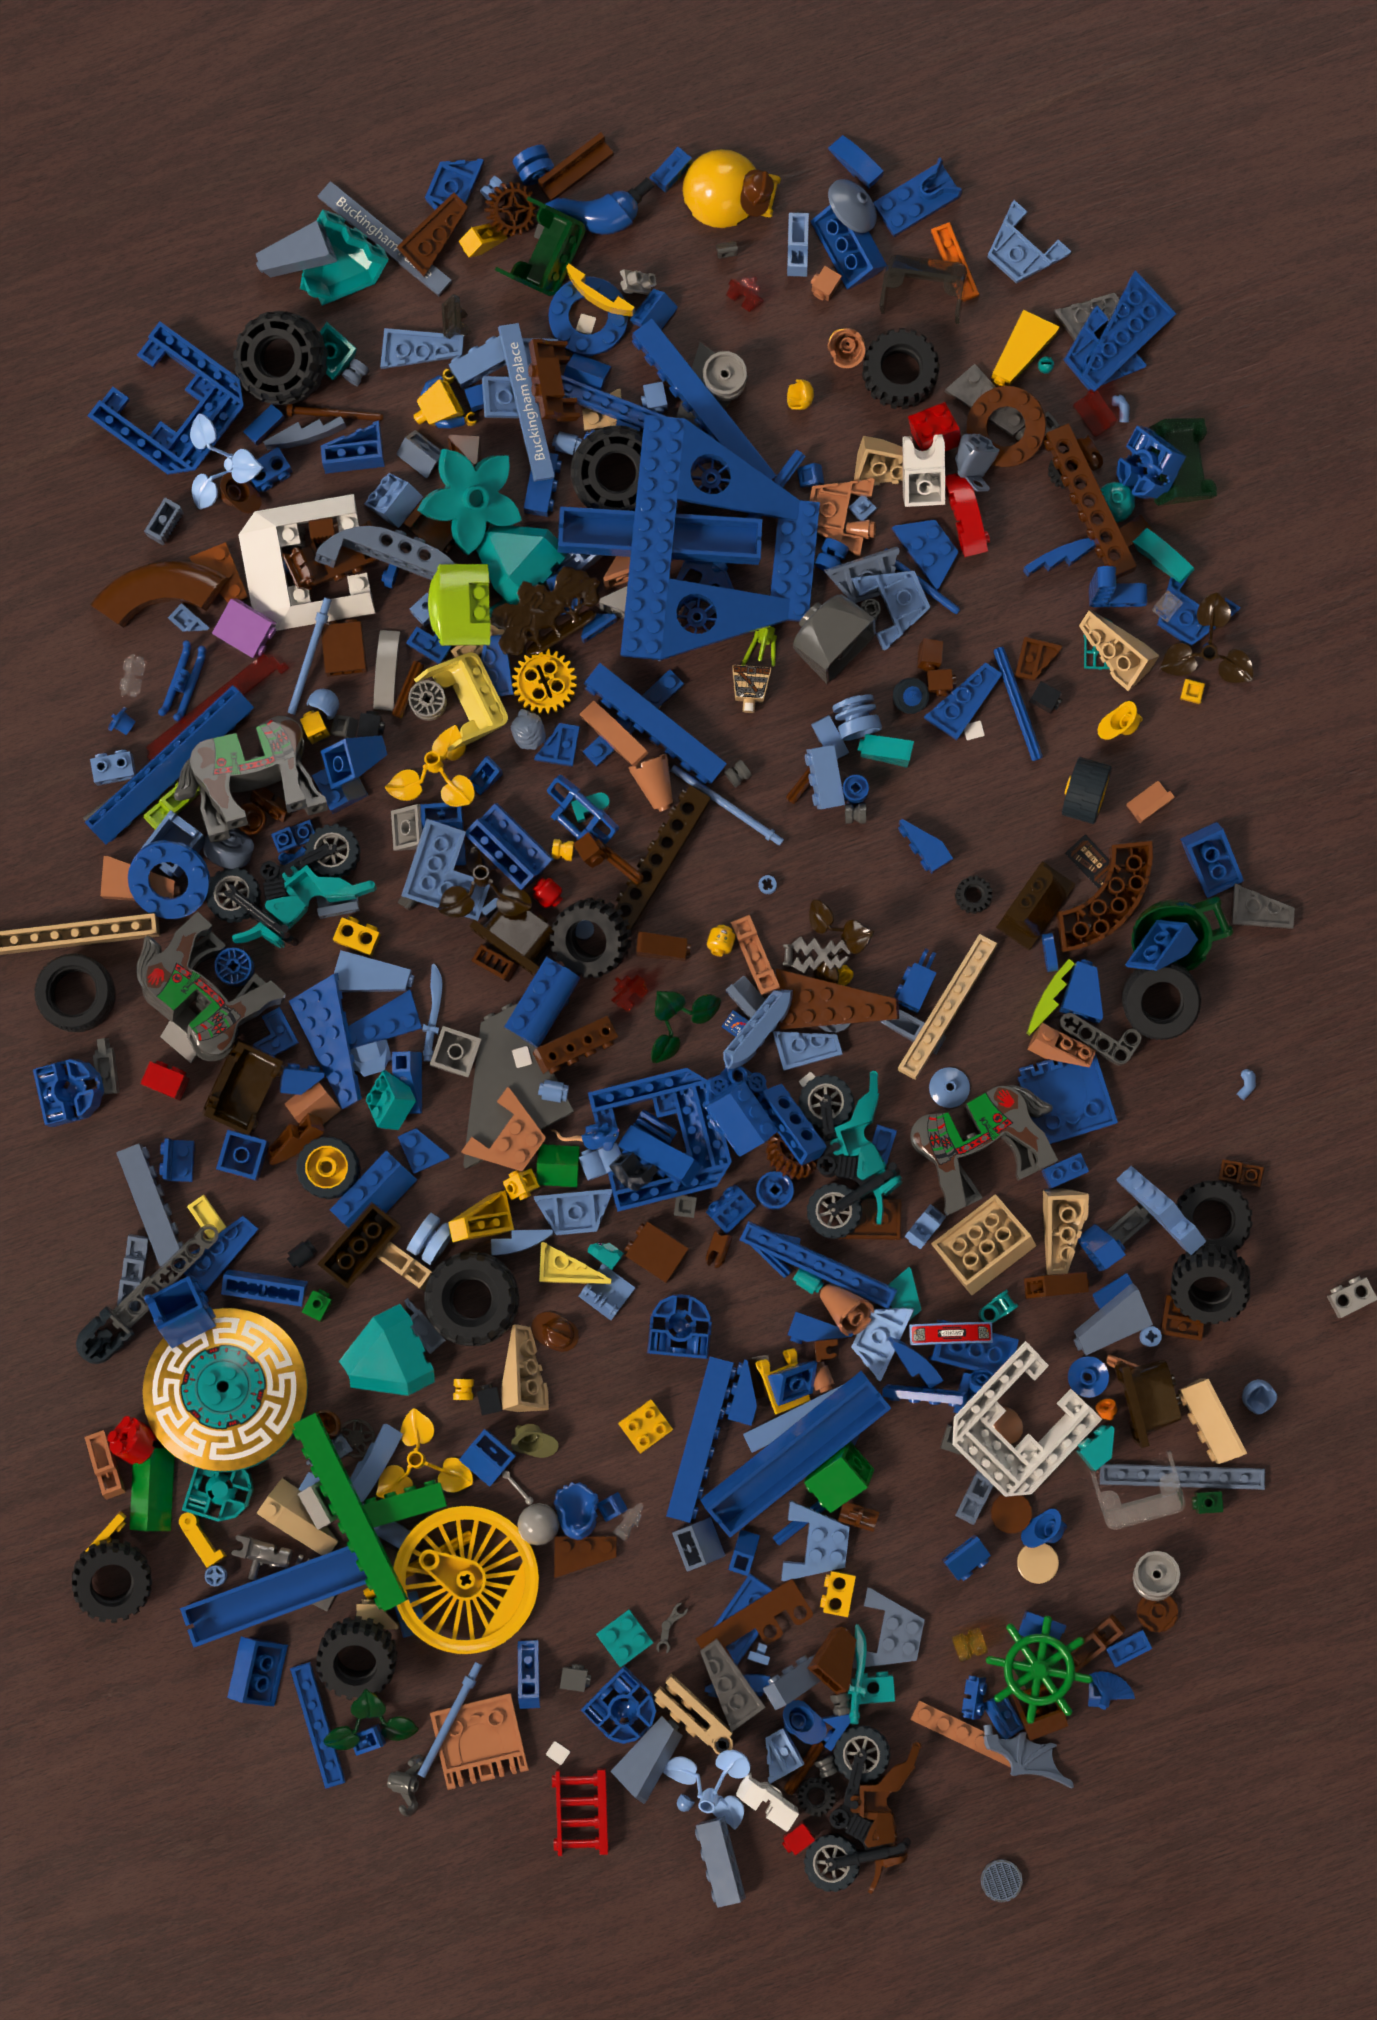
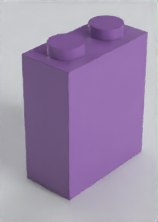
M231 598L212 634L248 656L257 658L265 652L267 648L265 644L268 638L271 639L275 634L277 622L237 598Z

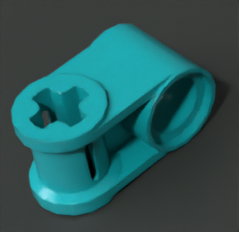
M1006 1289L982 1307L978 1317L981 1322L994 1323L1016 1309L1018 1304H1014ZM986 1309L993 1311L994 1317L992 1320L984 1318V1311Z

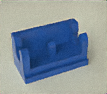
M676 147L673 153L652 173L649 179L666 193L691 166L692 157L687 155L681 148Z

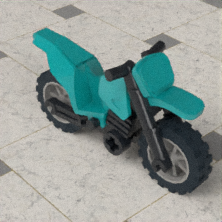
M327 824L321 829L320 827L317 828L316 832L309 836L310 840L306 842L304 855L284 866H278L272 861L263 863L260 873L266 881L263 883L266 903L262 909L257 906L261 902L259 884L251 874L238 867L234 869L224 868V871H218L215 873L216 876L214 878H210L209 891L205 898L207 905L212 913L222 921L225 920L228 923L236 921L239 923L243 919L251 918L258 922L252 929L233 935L234 943H245L263 936L267 941L280 949L286 945L283 941L292 946H297L299 941L290 935L289 929L304 916L308 910L309 901L314 896H323L329 902L357 899V897L376 891L377 886L373 881L351 885L342 879V876L351 874L350 871L355 870L357 862L360 861L359 854L361 849L354 834L344 826L340 827L338 824L330 826ZM334 839L333 845H329L327 840ZM339 839L344 841V845L337 847ZM347 848L346 856L342 855L340 851ZM235 881L234 886L231 884L229 886L227 885L228 883ZM239 882L246 886L245 888L237 891ZM223 886H225L227 888V891H224V893H220ZM247 892V898L242 893ZM219 897H227L222 904L219 901ZM229 902L233 904V909L225 907L229 904Z
M876 1071L870 1072L869 1092L858 1100L849 1122L847 1120L851 1117L852 1110L854 1109V1097L848 1085L838 1077L830 1075L816 1076L806 1083L799 1096V1107L802 1113L815 1128L823 1129L824 1131L823 1141L827 1147L825 1155L817 1162L818 1171L826 1178H832L836 1175L839 1179L853 1180L860 1185L857 1189L851 1190L842 1184H826L815 1190L814 1194L809 1198L807 1205L808 1220L816 1232L827 1238H843L854 1232L855 1228L860 1224L862 1217V1201L875 1194L878 1206L877 1225H882L884 1216L883 1195H889L903 1182L902 1177L899 1176L900 1169L897 1168V1164L891 1162L889 1170L886 1171L885 1161H883L875 1145L864 1136L865 1127L871 1125L874 1121L880 1097L878 1093L879 1076ZM822 1088H824L823 1097L816 1094ZM827 1088H832L836 1090V1092L829 1096L827 1093ZM839 1094L842 1103L834 1102L832 1099ZM813 1096L821 1100L820 1103L812 1105ZM834 1105L841 1106L839 1111L835 1114L833 1109ZM821 1106V1113L818 1115L813 1109ZM827 1162L833 1166L829 1168V1172L822 1168L826 1166ZM832 1196L831 1204L828 1205L823 1202L826 1198ZM835 1196L841 1197V1199L836 1202ZM821 1204L828 1208L829 1211L820 1214ZM831 1214L828 1224L823 1222L821 1217ZM841 1215H849L847 1220L843 1223L840 1218ZM833 1219H838L840 1225L831 1226Z

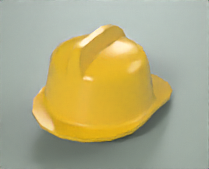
M1131 701L1124 702L1101 720L1097 729L1100 738L1109 740L1117 737L1119 734L1130 735L1134 733L1143 720L1137 713L1135 703Z

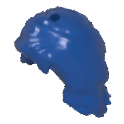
M571 1482L569 1486L564 1485L563 1489L557 1490L554 1500L558 1521L566 1536L576 1540L584 1539L595 1529L596 1509L599 1501L598 1495L581 1482L576 1484Z

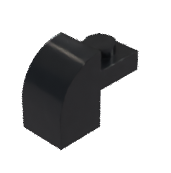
M634 1152L621 1153L609 1165L617 1179L634 1191H638L643 1185L651 1182L653 1176L658 1172L654 1164L642 1165Z

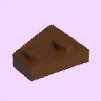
M1024 637L1015 677L1035 681L1061 651L1062 646Z
M1166 1295L1161 1335L1202 1341L1204 1324L1200 1323V1320L1193 1321L1189 1319V1315H1183L1180 1312V1308H1176L1174 1299L1170 1295Z

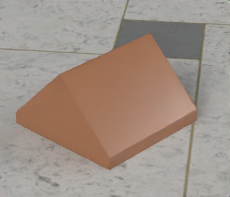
M317 1082L302 1095H295L285 1103V1106L298 1123L310 1113L321 1118L324 1125L341 1111L340 1107L320 1082Z

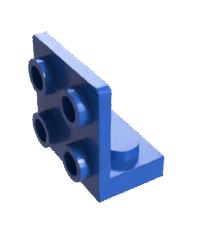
M165 1138L164 1142L161 1143V1155H164L163 1163H160L159 1173L163 1175L164 1180L193 1182L195 1141Z

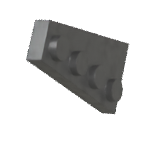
M974 364L947 387L945 392L957 398L965 406L967 405L972 408L981 395L996 388V386ZM1001 407L989 417L992 424L1012 437L1025 427L1023 416L1017 409L1012 407Z
M716 1638L701 1649L700 1652L732 1732L763 1710L765 1706Z

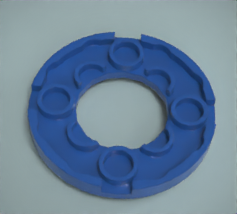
M586 277V285L612 302L618 296L625 300L620 291L608 281L597 277ZM571 281L567 282L556 292L549 307V324L554 338L558 339V341H567L568 345L565 349L573 354L593 356L608 352L623 338L627 329L628 316L608 312L606 325L601 331L588 335L577 332L569 321V312L576 301L585 297L582 296Z
M167 840L152 842L135 855L129 867L128 885L133 898L145 911L150 914L155 913L160 918L177 919L192 914L202 905L209 891L210 874L205 861L197 851L181 842L176 843ZM162 862H171L180 866L188 877L187 890L176 898L159 896V894L153 891L149 882L150 871L155 865Z

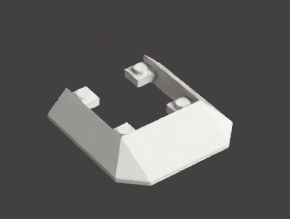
M354 494L255 511L239 533L251 606L253 609L277 622L275 625L276 631L316 624L315 618L317 612H320L323 601L311 602L308 589H298L296 585L288 587L281 547L301 544L298 525L309 523L308 521L330 517L337 518L339 532L359 527ZM368 573L347 576L351 596L331 599L327 622L375 614Z
M1026 1341L954 1416L952 1445L1005 1497L1032 1494L1102 1420L1090 1406L1070 1389L1057 1402V1405L1065 1412V1415L1039 1442L1027 1434L1014 1448L992 1426L1006 1412L997 1400L1024 1372L1033 1380H1036L1049 1366Z

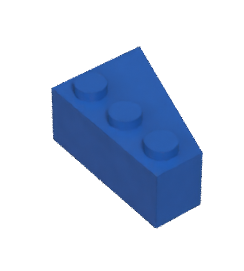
M379 420L364 429L359 428L355 430L356 432L344 437L343 435L321 445L322 464L325 474L385 467Z

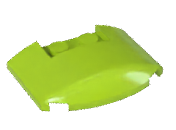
M439 564L438 570L431 580L428 594L429 619L433 632L435 631V634L440 639L438 642L441 646L490 645L488 564Z

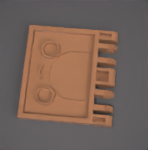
M511 1693L462 1704L439 1749L448 1790L456 1788L453 1772H456L459 1786H464L465 1781L461 1772L464 1769L469 1770L472 1784L477 1783L474 1770L476 1766L478 1767L481 1782L496 1779L493 1762L497 1764L499 1776L504 1777L505 1770L501 1760L509 1759L512 1774L517 1773L514 1757H517L520 1772L529 1771ZM452 1707L430 1712L435 1737H437Z

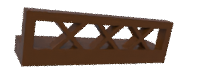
M600 132L538 179L539 188L550 201L561 196L614 155V152L605 142V136Z

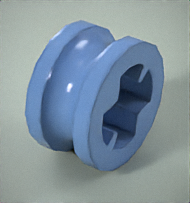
M770 875L763 876L759 880L760 891L764 894H772L777 888L775 878ZM766 880L768 882L767 880H771L772 889L768 888V890H765L763 881Z

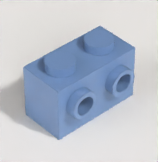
M118 750L115 751V754L108 756L106 753H102L90 759L94 783L97 786L131 780L136 775L134 758L130 751Z

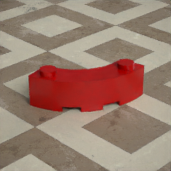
M958 473L946 475L945 492L955 519L959 521L956 522L960 548L964 556L968 557L987 552V543H990L988 532H984L973 487L966 478L960 477Z

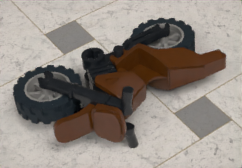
M855 1726L844 1732L840 1739L837 1740L834 1749L835 1764L838 1766L840 1773L849 1779V1784L846 1788L844 1804L831 1813L830 1823L837 1829L845 1828L847 1834L859 1839L864 1845V1850L856 1849L854 1843L852 1844L848 1838L842 1837L839 1834H827L816 1839L806 1851L804 1869L810 1882H813L817 1888H821L826 1892H837L845 1889L858 1876L861 1863L875 1861V1876L868 1890V1893L872 1894L879 1883L884 1866L887 1868L908 1860V1853L904 1852H906L911 1844V1840L904 1838L901 1843L896 1844L898 1835L895 1817L887 1804V1798L890 1793L899 1791L916 1767L915 1763L922 1747L919 1741L913 1743L907 1761L895 1765L881 1782H870L881 1776L888 1767L890 1746L885 1736L870 1726ZM864 1739L862 1748L859 1747L855 1740ZM868 1740L875 1745L874 1748L869 1749L866 1747ZM851 1743H853L857 1752L847 1751ZM877 1750V1760L870 1757V1752ZM847 1755H854V1762L850 1764ZM867 1760H870L875 1764L867 1769ZM843 1813L842 1817L846 1819L843 1822H839V1817L836 1815ZM835 1847L833 1855L830 1856L826 1848ZM838 1849H840V1850L844 1853V1854L836 1855ZM821 1851L826 1856V1860H817ZM817 1864H826L827 1867L821 1873ZM835 1869H840L845 1873L837 1878ZM827 1871H832L833 1878H828L824 1874Z

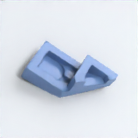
M182 603L168 617L182 632L207 631L209 629L205 623Z

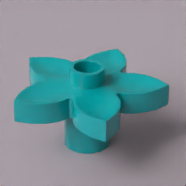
M448 449L441 450L439 473L446 486L429 493L422 500L417 511L434 520H452V536L463 554H470L479 546L485 535L486 523L496 526H509L522 521L519 510L514 502L498 492L506 483L509 475V456H490L484 458L473 467L471 461L459 452Z

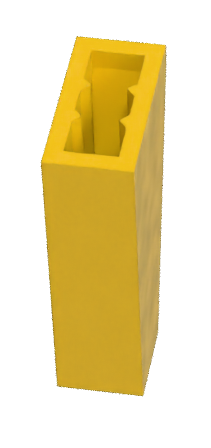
M1023 310L992 373L991 379L999 386H1010L1058 333L1059 326Z

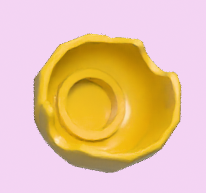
M796 379V384L789 385L787 403L789 408L793 410H804L813 401L814 389L809 381Z

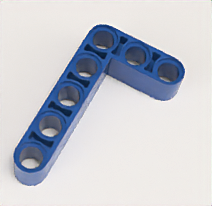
M1101 566L1097 568L1089 584L1090 607H1142L1147 605V584H1116V567Z

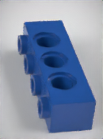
M782 1083L762 1091L758 1098L759 1103L777 1127V1133L799 1164L804 1165L820 1158L827 1146Z

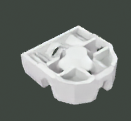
M751 1773L741 1781L736 1796L755 1811L762 1801L767 1802L769 1799L770 1804L765 1811L767 1814L766 1818L788 1832L799 1815L798 1807L783 1798L781 1791L770 1783L759 1782L752 1778Z

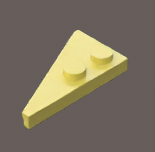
M541 1242L540 1282L611 1284L612 1279L549 1246L547 1243Z

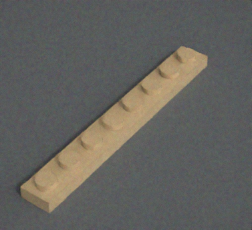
M981 934L978 935L900 1063L898 1071L914 1080L917 1079L996 949V942Z

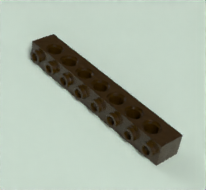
M691 785L688 789L684 788L678 798L681 800L678 806L674 805L668 814L670 819L667 824L662 823L657 832L660 834L656 841H651L647 848L649 851L646 858L642 857L636 866L641 874L650 873L652 880L650 882L641 881L640 884H635L631 879H628L626 891H621L616 899L618 903L615 907L616 911L618 909L621 910L623 907L631 909V914L628 917L622 916L623 920L627 919L629 925L626 926L627 930L630 929L632 931L711 801V797ZM687 804L694 807V811L690 814H686L682 810ZM674 822H681L684 825L683 829L675 831L672 828ZM664 839H671L673 845L670 848L663 847L661 843ZM654 856H660L663 861L660 865H654L651 859ZM633 890H639L642 896L634 900L630 897V894Z

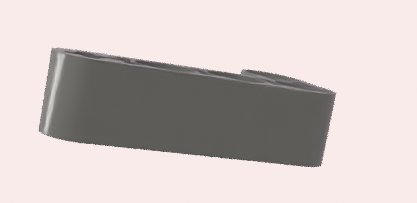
M1064 1014L1059 1020L1060 1030L1075 1040L1095 1049L1097 1054L1117 1066L1127 1063L1141 1042V1034L1135 1029L1125 1031L1117 1042L1075 1014ZM1070 1018L1072 1020V1025L1076 1027L1078 1026V1024H1080L1081 1026L1077 1029L1076 1033H1074L1073 1031L1076 1028H1074L1073 1026H1069L1067 1028L1065 1026L1066 1022L1064 1020H1068ZM1082 1029H1088L1091 1032L1089 1039H1084L1081 1036ZM1127 1034L1135 1035L1136 1042L1134 1044L1127 1042ZM1099 1040L1107 1041L1108 1048L1106 1050H1101L1098 1047ZM1116 1051H1123L1125 1053L1124 1061L1116 1059Z

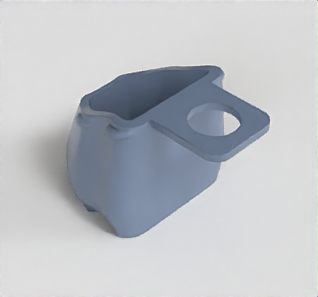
M964 434L960 439L955 456L959 476L966 478L976 491H989L990 489L982 477L999 453V449L992 444L990 439L980 434ZM973 481L980 482L983 487L977 486Z

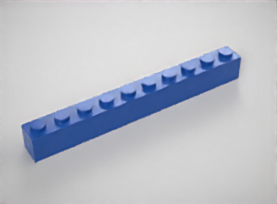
M650 319L633 332V345L645 353V360L650 366L654 365L656 367L659 378L663 382H668L671 386L669 387L671 393L675 397L679 396L683 401V408L688 413L691 412L694 415V421L698 427L704 428L710 437L773 481L776 478V474L654 320Z
M232 685L86 820V825L105 845L113 841L119 832L132 823L133 819L145 812L147 806L159 799L168 787L176 783L184 764L191 757V753L198 743L207 739L224 736L227 732L232 731L242 718L250 714L254 708L252 704Z

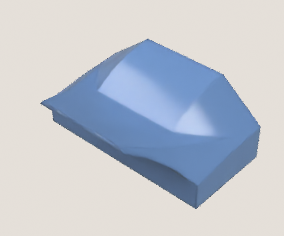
M387 1040L376 1041L350 1050L351 1054L354 1055V1071L360 1072L364 1077L382 1072L386 1069L388 1062L392 1060Z

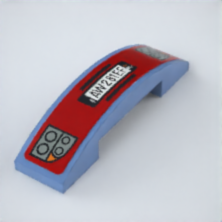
M992 1322L909 1325L910 1345L993 1343Z

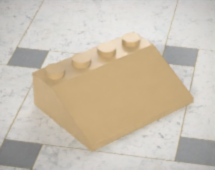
M996 1194L931 1243L971 1295L975 1294L1036 1247L1032 1236Z
M1198 1379L1179 1389L1181 1404L1187 1406L1190 1412L1187 1415L1191 1423L1197 1425L1199 1429L1197 1435L1202 1443L1206 1442L1209 1448L1207 1454L1212 1462L1215 1461L1217 1464L1247 1454L1209 1379Z

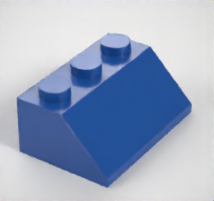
M745 1081L732 1083L705 1106V1109L738 1156H742L765 1143L778 1131Z
M241 1636L227 1698L246 1704L274 1707L288 1645Z

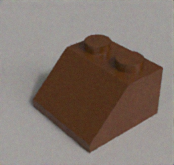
M1044 1683L1040 1687L1039 1697L1051 1694ZM1030 1688L1023 1692H1025L1028 1695H1031L1032 1689ZM1012 1695L1030 1741L1068 1727L1066 1716L1057 1702L1037 1706L1035 1721L1029 1724L1026 1720L1029 1704Z

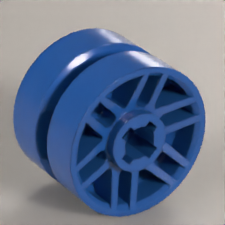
M535 145L527 148L516 155L512 161L525 186L537 184L538 179L555 167L544 145Z
M227 948L215 960L217 976L231 987L244 986L254 975L255 966L252 958L239 948ZM234 964H237L238 967L235 969V971L231 970Z
M776 1171L764 1174L756 1187V1195L759 1202L764 1207L773 1210L785 1207L792 1199L794 1192L791 1179L787 1175L783 1176L782 1172ZM776 1187L779 1189V1192L773 1194L771 1188Z

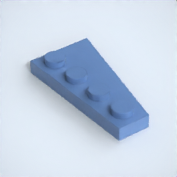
M384 328L380 367L381 369L452 359L457 356L462 357L464 335Z

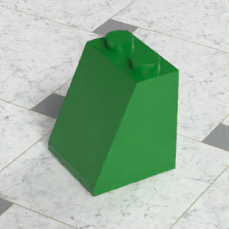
M850 1441L806 1476L804 1483L807 1490L818 1498L820 1505L831 1513L867 1489L875 1469Z

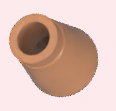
M871 520L847 522L846 534L870 540V538H875L876 522H871Z

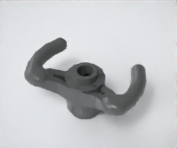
M417 1754L408 1761V1765L411 1768L406 1772H391L388 1777V1788L392 1789L393 1792L400 1793L409 1806L408 1809L405 1805L399 1806L400 1813L406 1817L412 1816L418 1808L415 1792L419 1787V1781L417 1780L418 1772L425 1760L423 1755Z

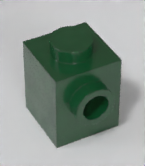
M1222 1491L1194 1492L1195 1497L1191 1499L1192 1509H1196L1197 1514L1223 1512Z

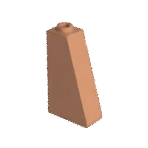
M104 856L100 895L102 898L135 901L128 885L130 864ZM150 872V885L159 896L169 898L180 896V886H178L176 881Z

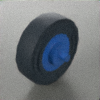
M905 678L897 683L893 690L894 704L900 711L907 714L920 712L925 708L929 700L927 686L917 678Z

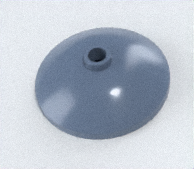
M839 179L831 184L828 190V198L831 208L838 219L849 229L858 233H867L873 229L876 224L877 215L875 205L868 193L861 186L850 180Z

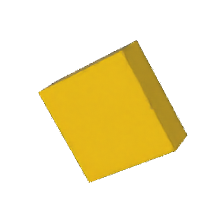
M1185 679L1180 699L1200 704L1205 683Z

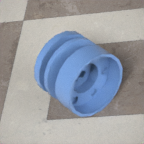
M873 695L852 696L833 705V712L839 713L835 716V719L837 721H846L838 726L841 740L848 741L865 737V734L871 735L882 729L879 715H869V713L876 709V705L871 704L874 701Z

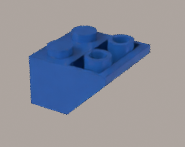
M484 1429L461 1456L459 1461L490 1487L517 1455L491 1432Z

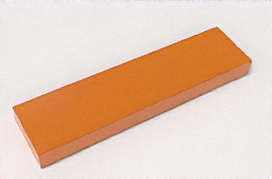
M950 222L931 229L960 303L978 297L979 292Z

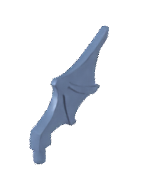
M992 1725L983 1726L985 1733L983 1739L986 1749L1003 1755L1011 1765L1010 1774L1012 1776L1024 1774L1039 1775L1057 1781L1069 1788L1074 1787L1073 1782L1064 1777L1054 1764L1052 1751L1057 1746L1056 1744L1034 1743L1027 1739L1026 1732H1021L1018 1736L1011 1739H999L998 1734L993 1735Z

